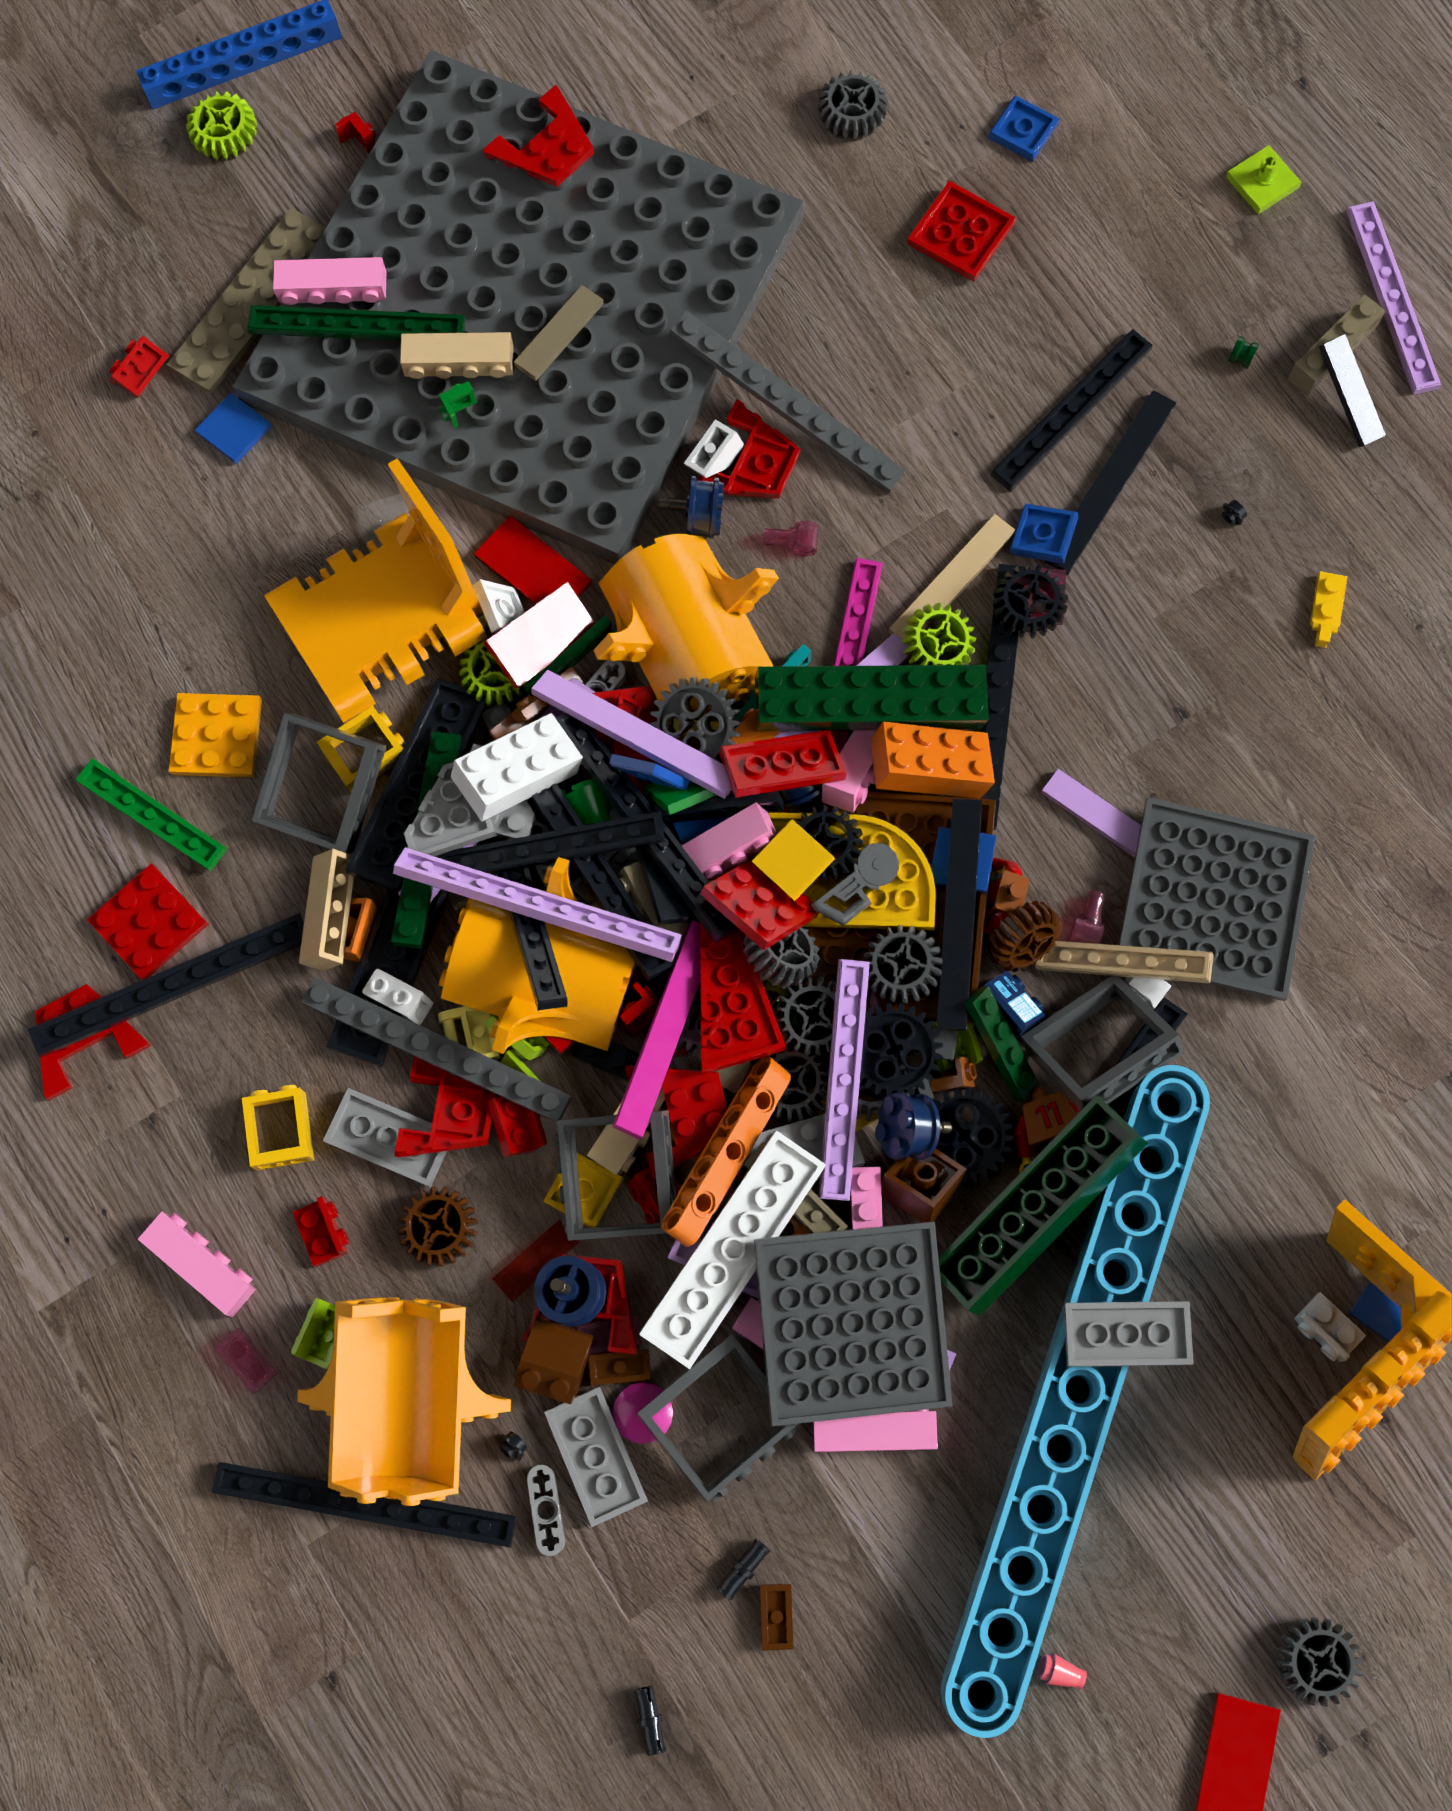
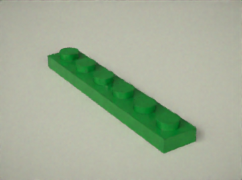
M94 758L89 761L75 779L80 785L209 872L213 870L227 851L225 846Z

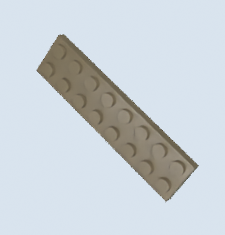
M291 207L166 364L169 370L212 395L259 335L249 334L248 331L251 305L280 306L282 304L278 302L273 290L274 260L308 259L326 227Z

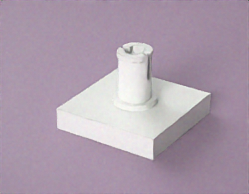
M481 579L472 585L484 613L478 620L486 634L490 630L491 633H497L525 612L514 587Z

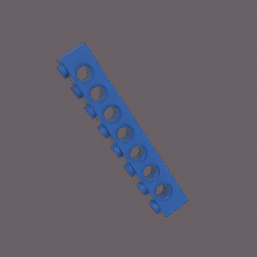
M321 0L138 69L136 73L153 110L341 39L342 36L329 1Z

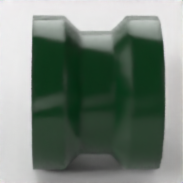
M1239 336L1228 361L1231 363H1241L1243 368L1248 369L1259 344L1256 342H1246L1244 337Z

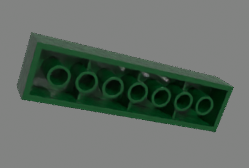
M986 665L758 667L755 674L757 731L877 730L883 722L947 729H982L989 721Z
M1096 1095L938 1258L941 1282L968 1311L981 1316L1146 1147L1148 1142L1109 1104Z

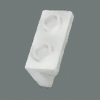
M1321 1292L1317 1293L1294 1318L1299 1323L1298 1329L1307 1338L1316 1339L1322 1345L1321 1351L1332 1361L1336 1359L1339 1362L1346 1361L1350 1357L1349 1354L1366 1336Z

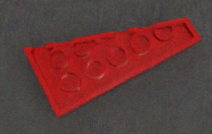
M699 922L701 1075L785 1051L786 1045L759 972H754V965L747 963L749 956L743 953L746 947L743 944L745 934L739 930L715 943Z

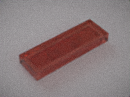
M559 1219L492 1280L509 1300L513 1302L535 1283L538 1273L546 1263L561 1255H566L580 1242L578 1240L568 1241L565 1225H562V1221Z

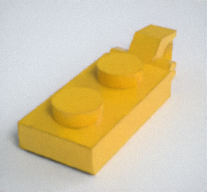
M1322 571L1317 576L1309 625L1312 626L1311 630L1317 631L1315 646L1326 648L1327 643L1330 642L1331 634H1337L1348 576Z

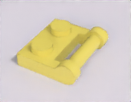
M467 1006L438 1013L439 1023L443 1024L446 1038L458 1043L454 1021L461 1019L467 1047L493 1060L500 1058V1053L492 1051L495 1039L490 1038L492 1029L485 1024L491 1014Z

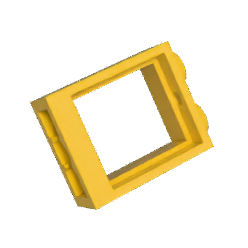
M371 706L337 729L355 735L373 722L377 724L392 746L391 749L384 753L377 776L379 777L396 765L406 743L398 732L393 735L388 727L392 723L383 711L378 713L374 706ZM325 736L316 743L351 793L358 770L352 774L334 749L344 741Z
M285 1085L279 1087L277 1092L268 1093L267 1090H257L251 1092L249 1097L242 1098L251 1168L259 1171L314 1161L306 1092L300 1087L297 1088L296 1085ZM294 1100L300 1146L260 1153L254 1107Z

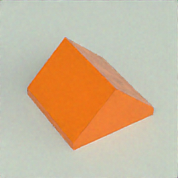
M369 898L351 899L343 957L345 960L360 962L377 919L379 910Z

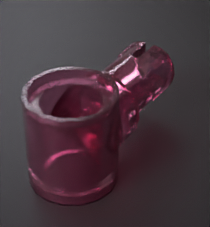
M799 521L795 523L794 527H789V530L765 528L764 545L788 546L789 549H792L793 553L800 556L815 555L817 552L819 526L811 521Z
M1089 891L1083 913L1079 915V918L1076 917L1069 942L1100 944L1104 931L1100 915L1105 894L1098 891Z

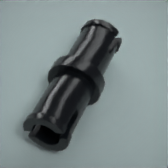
M757 1538L753 1540L754 1542L739 1560L735 1559L732 1563L734 1567L716 1587L729 1600L733 1599L747 1579L751 1580L755 1575L753 1571L765 1556L770 1553V1550Z
M654 1686L641 1687V1690L637 1688L634 1690L640 1715L637 1721L638 1726L642 1727L646 1754L647 1756L660 1754L659 1751L661 1753L666 1752L660 1724L663 1722L662 1714H658Z

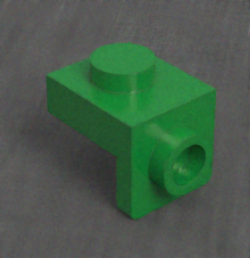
M469 381L463 384H455L448 391L439 394L442 405L438 409L445 422L450 421L454 429L459 427L455 413L477 403Z

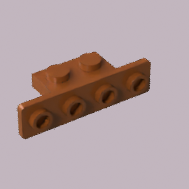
M573 667L567 668L559 675L568 681L574 677L583 683ZM528 695L516 704L517 709L491 728L489 733L494 740H497L538 720L551 704L534 695L532 697Z

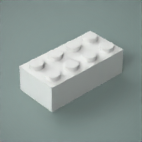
M550 713L456 759L451 778L482 822L532 797L533 794L540 793L541 790L548 789L551 785L558 784L576 775L583 757L555 717Z

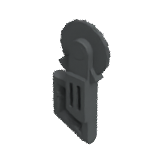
M872 843L864 847L858 855L857 864L852 865L853 872L811 904L812 908L844 926L871 905L870 899L862 890L863 887L870 890H879V886L890 883L896 877L899 870V859L896 853L883 843ZM854 894L858 898L855 903L843 912L824 903L830 897L841 903L848 900Z

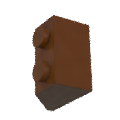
M936 1148L931 1156L924 1160H915L909 1156L901 1160L898 1159L884 1175L881 1196L920 1222H934L946 1208L967 1169Z
M536 1318L520 1359L514 1386L572 1404L581 1386L594 1336Z

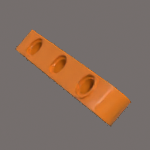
M770 1056L760 1058L753 1066L663 1219L662 1230L685 1247L693 1245L701 1236L790 1082V1073Z

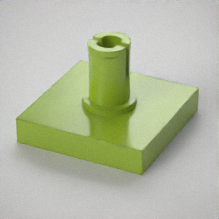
M1270 145L1229 170L1226 175L1228 181L1257 214H1260L1299 189L1301 185L1299 178Z

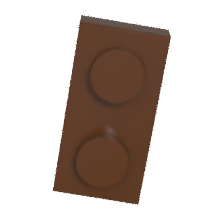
M649 1349L637 1350V1355L604 1353L588 1356L591 1386L652 1380Z
M760 1584L762 1650H794L791 1584Z

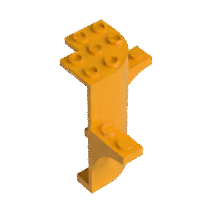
M672 534L654 539L655 544L644 549L640 545L624 555L599 582L614 613L617 632L608 633L593 650L597 659L639 662L658 700L664 701L660 693L661 691L667 690L671 692L669 684L676 683L679 686V680L685 678L689 683L691 677H697L699 683L702 678H709V686L714 682H718V692L723 689L728 690L725 697L726 700L735 698V702L746 699L749 696V692L755 687L757 668L773 666L746 613L750 612L757 601L766 595L777 582L779 577L775 570L755 568L746 576L735 580L720 567L704 536ZM693 696L690 704L692 709L697 711L699 700ZM709 705L704 715L710 712L712 705Z
M558 857L554 867L548 866L544 883H547L548 886L545 892L578 902L569 882V860ZM469 898L466 908L463 907L459 915L458 924L461 927L455 935L453 946L449 945L444 962L449 964L447 970H443L439 981V986L443 987L441 999L498 1016V1021H495L492 1027L490 1038L495 1039L492 1051L504 1054L505 1050L513 1043L534 1036L567 1038L608 1051L615 1033L626 989L636 967V963L627 949L620 945L545 922L568 998L567 1007L537 1011L509 910Z
M399 1297L335 1301L334 1343L329 1367L323 1379L315 1387L298 1389L297 1402L309 1405L310 1410H324L327 1416H331L328 1488L339 1491L340 1496L357 1498L358 1503H375L376 1498L384 1497L401 1500V1504L406 1506L419 1505L420 1500L425 1499L442 1501L446 1499L447 1495L458 1494L461 1422H472L474 1417L477 1416L487 1419L497 1418L498 1413L511 1411V1399L495 1394H485L477 1387L469 1374L464 1354L466 1307L430 1299L400 1300Z

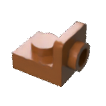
M965 1057L955 1058L956 1071L940 1073V1078L934 1079L933 1082L930 1081L932 1092L945 1093L952 1092L956 1088L960 1090L974 1088L976 1068L971 1059Z

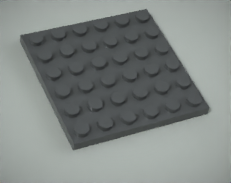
M1148 797L1145 800L1118 945L1212 952L1214 956L1211 980L1207 984L1286 1001L1288 999L1315 836Z
M935 1222L754 1239L771 1426L953 1406Z

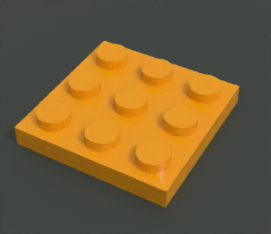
M177 693L169 773L181 776L254 778L262 705L261 697L258 695Z

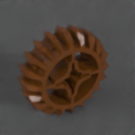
M1037 900L1032 903L1026 902L1023 907L1017 906L1014 912H1008V916L1000 920V925L993 929L994 934L989 937L990 942L987 947L992 959L1006 971L1016 972L1019 969L1023 971L1027 966H1033L1036 961L1041 960L1046 953H1049V949L1056 945L1055 940L1061 936L1060 931L1063 926L1061 925L1062 920L1058 917L1059 915L1045 902H1038Z
M432 1186L430 1189L431 1196H428L425 1190L422 1189L419 1191L421 1200L418 1201L414 1196H411L409 1200L414 1206L411 1209L405 1205L402 1207V1210L408 1213V1216L398 1217V1221L406 1224V1227L397 1229V1233L399 1235H407L400 1241V1244L402 1246L411 1244L406 1253L412 1256L418 1252L415 1258L416 1262L421 1263L427 1256V1266L432 1267L435 1258H437L438 1265L444 1267L445 1257H448L450 1263L454 1264L456 1263L454 1253L457 1252L462 1257L466 1256L465 1251L461 1249L464 1244L467 1247H473L474 1244L467 1237L477 1236V1231L469 1229V1226L477 1225L478 1220L476 1218H468L475 1213V1209L473 1207L464 1209L468 1205L469 1200L464 1197L458 1201L460 1193L457 1190L453 1191L449 1197L448 1187L444 1186L440 1195H438L437 1188ZM445 1204L443 1208L440 1207L438 1212L433 1215L422 1213L430 1205ZM453 1208L458 1211L461 1220L459 1233L450 1227V1219L452 1217L450 1213ZM426 1220H429L433 1223H439L441 1220H443L441 1224L450 1233H446L443 1230H436L434 1233H432V1231H434L435 1229H433L431 1227L432 1225L426 1222ZM416 1221L424 1224L426 1228L423 1237L425 1240L422 1245L419 1244L416 1238ZM442 1238L454 1240L451 1245L444 1249L430 1250L432 1245H436Z

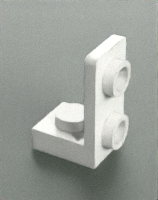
M380 969L374 971L362 991L367 997L400 1013L405 1019L421 1025L434 1004L422 991Z

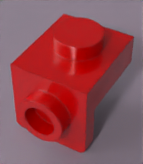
M356 112L341 118L334 125L337 137L341 143L355 136L368 153L371 152L376 144L374 140L376 133L369 122L364 123Z

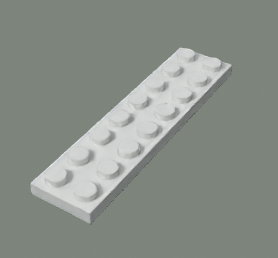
M775 1130L639 1332V1335L690 1369L756 1271L754 1239L778 1237L826 1164Z

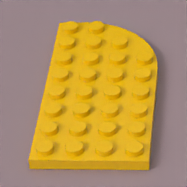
M768 813L777 834L792 819L800 822L803 821L801 813ZM849 814V820L856 819L858 823L856 828L862 830L863 835L860 839L864 841V847L872 843H883L896 853L899 859L897 875L890 883L879 886V890H870L863 887L862 890L870 899L871 905L844 926L819 913L817 918L802 927L887 929L890 927L891 929H897L898 925H902L904 930H908L912 925L915 927V930H935L936 889L931 867L920 847L905 832L884 820L865 815ZM835 826L829 827L832 834L840 835L841 838L848 837L841 829ZM819 827L813 829L808 834L814 835L818 831ZM826 834L825 841H822L823 845H821L824 848L828 846L827 843L829 844ZM758 852V853L754 854L753 856L749 857V858L747 859V861H749L750 859H752V858H754L755 856H757L760 852ZM843 852L834 854V858L837 859ZM734 866L728 869L727 871L723 872L722 875L728 873L729 871L735 869L738 866ZM847 866L849 874L852 873V867ZM839 872L838 881H834L832 875L828 876V881L823 883L819 875L817 880L803 894L812 902H815L846 876ZM854 894L848 900L841 903L830 897L824 903L843 912L855 903L858 898Z

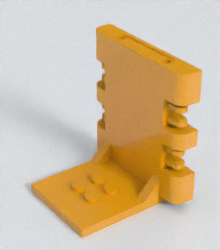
M398 459L388 463V466L407 506L409 516L405 512L374 530L381 547L377 548L373 540L368 541L367 547L371 553L363 556L360 550H353L352 553L357 560L354 563L343 548L326 558L334 572L332 576L324 567L319 570L323 581L316 584L310 576L305 578L309 589L306 591L295 576L264 595L343 723L376 704L364 683L370 681L375 690L380 688V682L376 676L382 672L387 679L392 681L396 677L390 667L394 666L406 685L424 676L425 674L413 654L417 652L424 662L429 659L424 647L432 644L438 653L444 650L438 640L442 637L455 657L487 638L480 621L476 617L483 613V610L452 537Z
M1345 1199L1335 1209L1326 1242L1400 1307L1401 1330L1362 1367L1361 1371L1337 1395H1334L1303 1426L1293 1459L1314 1481L1324 1472L1328 1474L1341 1461L1339 1456L1345 1449L1350 1452L1361 1441L1362 1438L1358 1434L1365 1427L1372 1430L1383 1418L1381 1414L1386 1410L1387 1406L1393 1408L1404 1397L1401 1391L1408 1383L1414 1387L1424 1377L1425 1373L1423 1371L1430 1364L1436 1365L1447 1353L1443 1348L1452 1340V1294Z

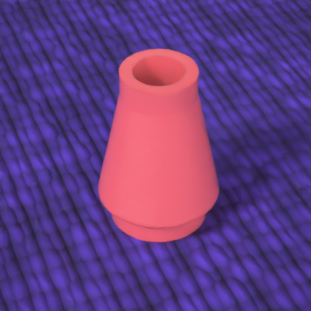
M1054 1653L1050 1655L1043 1654L1037 1669V1677L1043 1680L1045 1685L1082 1689L1086 1682V1670L1076 1667Z

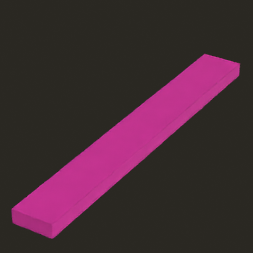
M860 558L855 560L834 666H857L864 659L883 566L882 562ZM849 730L830 731L839 755L847 742Z
M694 920L687 927L612 1126L639 1140L643 1137L700 983L699 923Z

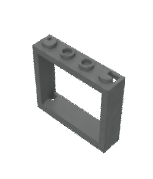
M284 713L281 725H277L276 728L278 733L276 742L269 750L268 759L270 762L267 771L263 773L260 780L262 788L259 798L253 804L256 808L252 821L329 849H336L346 854L353 853L387 746L297 714ZM299 726L365 748L337 838L273 816Z
M1110 976L1106 980L1101 981L1096 987L1077 997L1072 1003L1053 1013L1051 1017L1021 1036L1029 1057L1080 1111L1089 1103L1088 1100H1092L1096 1095L1101 1097L1107 1104L1141 1082L1151 1071L1165 1066L1184 1053L1179 1034L1119 976ZM1120 997L1159 1037L1081 1088L1044 1048Z
M668 1110L652 1111L649 1119L652 1129L660 1222L583 1228L575 1127L614 1124L617 1114L569 1118L557 1121V1135L554 1136L555 1142L559 1144L560 1156L557 1157V1169L559 1174H562L563 1186H560L559 1195L561 1203L565 1204V1215L562 1218V1225H565L568 1241L666 1233L662 1230V1222L676 1199Z
M732 1334L636 1414L705 1502H708L710 1499L716 1502L729 1491L726 1486L732 1480L736 1479L738 1482L743 1480L753 1471L750 1468L753 1462L758 1458L761 1462L766 1460L776 1451L773 1447L775 1443L781 1438L786 1442L799 1431L796 1427L798 1424L778 1426L710 1486L706 1487L654 1422L652 1417L729 1352L768 1399L766 1376Z

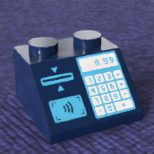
M1006 971L983 985V987L989 986L1017 1041L1028 1030L1037 1026L1045 1017L1043 1005L1036 997L1031 998L1024 991L1025 985L1017 975L1012 976Z

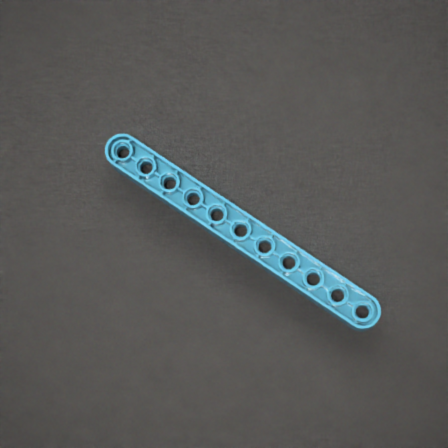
M1178 1065L1161 1066L1151 1071L1132 1092L1123 1119L1148 1142L1143 1150H1153L1160 1156L1162 1166L1158 1172L1145 1170L1140 1163L1139 1153L1098 1195L1064 1303L1149 1302L1210 1107L1207 1087L1203 1080L1192 1070ZM1161 1095L1174 1097L1179 1104L1178 1115H1164L1158 1108V1097ZM1133 1205L1142 1211L1144 1223L1141 1228L1132 1229L1124 1224L1121 1217L1124 1206ZM1107 1262H1117L1125 1269L1126 1280L1122 1286L1110 1285L1105 1280L1103 1269ZM1064 1303L941 1681V1700L947 1714L961 1730L980 1738L995 1737L1006 1732L1015 1723L1020 1714L1129 1367H1067ZM1071 1377H1080L1087 1382L1090 1393L1084 1403H1075L1067 1396L1066 1384ZM1055 1435L1067 1439L1071 1447L1070 1456L1063 1463L1053 1461L1047 1453V1443ZM1036 1495L1046 1497L1052 1506L1050 1518L1043 1523L1034 1522L1027 1511L1029 1501ZM1017 1556L1028 1558L1033 1567L1031 1578L1023 1584L1014 1583L1008 1575V1565ZM1002 1617L1007 1618L1011 1622L1013 1636L1007 1644L999 1646L990 1641L988 1628L993 1620ZM979 1680L988 1681L994 1691L991 1703L983 1708L972 1706L968 1700L970 1686Z

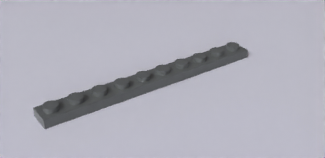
M687 310L671 329L669 335L887 494L890 493L905 472V469Z
M313 978L301 1001L303 1005L556 1123L562 1119L572 1099L571 1095L319 978Z

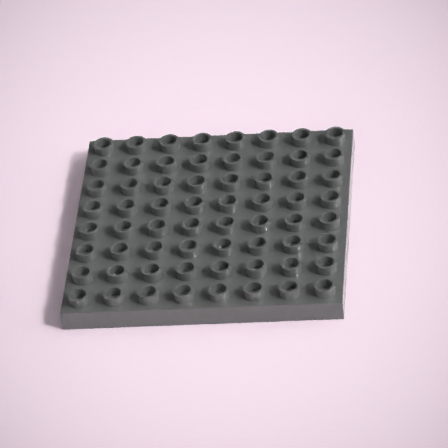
M430 50L308 258L382 257L386 269V300L373 303L365 301H351L349 303L324 302L322 304L297 303L295 305L282 303L280 306L465 315L464 333H511L514 346L513 375H505L501 378L492 376H477L475 378L464 376H451L449 378L426 376L414 379L404 376L400 364L401 341L263 335L233 388L238 398L252 408L386 466L391 461L398 459L411 477L508 518L512 516L526 527L615 565L628 553L722 374L669 335L671 329L687 310L736 346L803 220V201L573 107L570 108L593 145L594 154L558 187L527 175L526 171L514 167L512 169L504 166L502 161L494 158L493 160L487 159L483 154V149L499 134L517 150H521L555 118L540 106L539 99L543 95ZM581 285L585 286L601 297L604 304L537 381L533 380L516 368L514 361ZM469 381L477 403L455 413L459 427L454 429L450 421L445 422L439 412L438 407L442 405L439 394L448 391L455 384H463Z

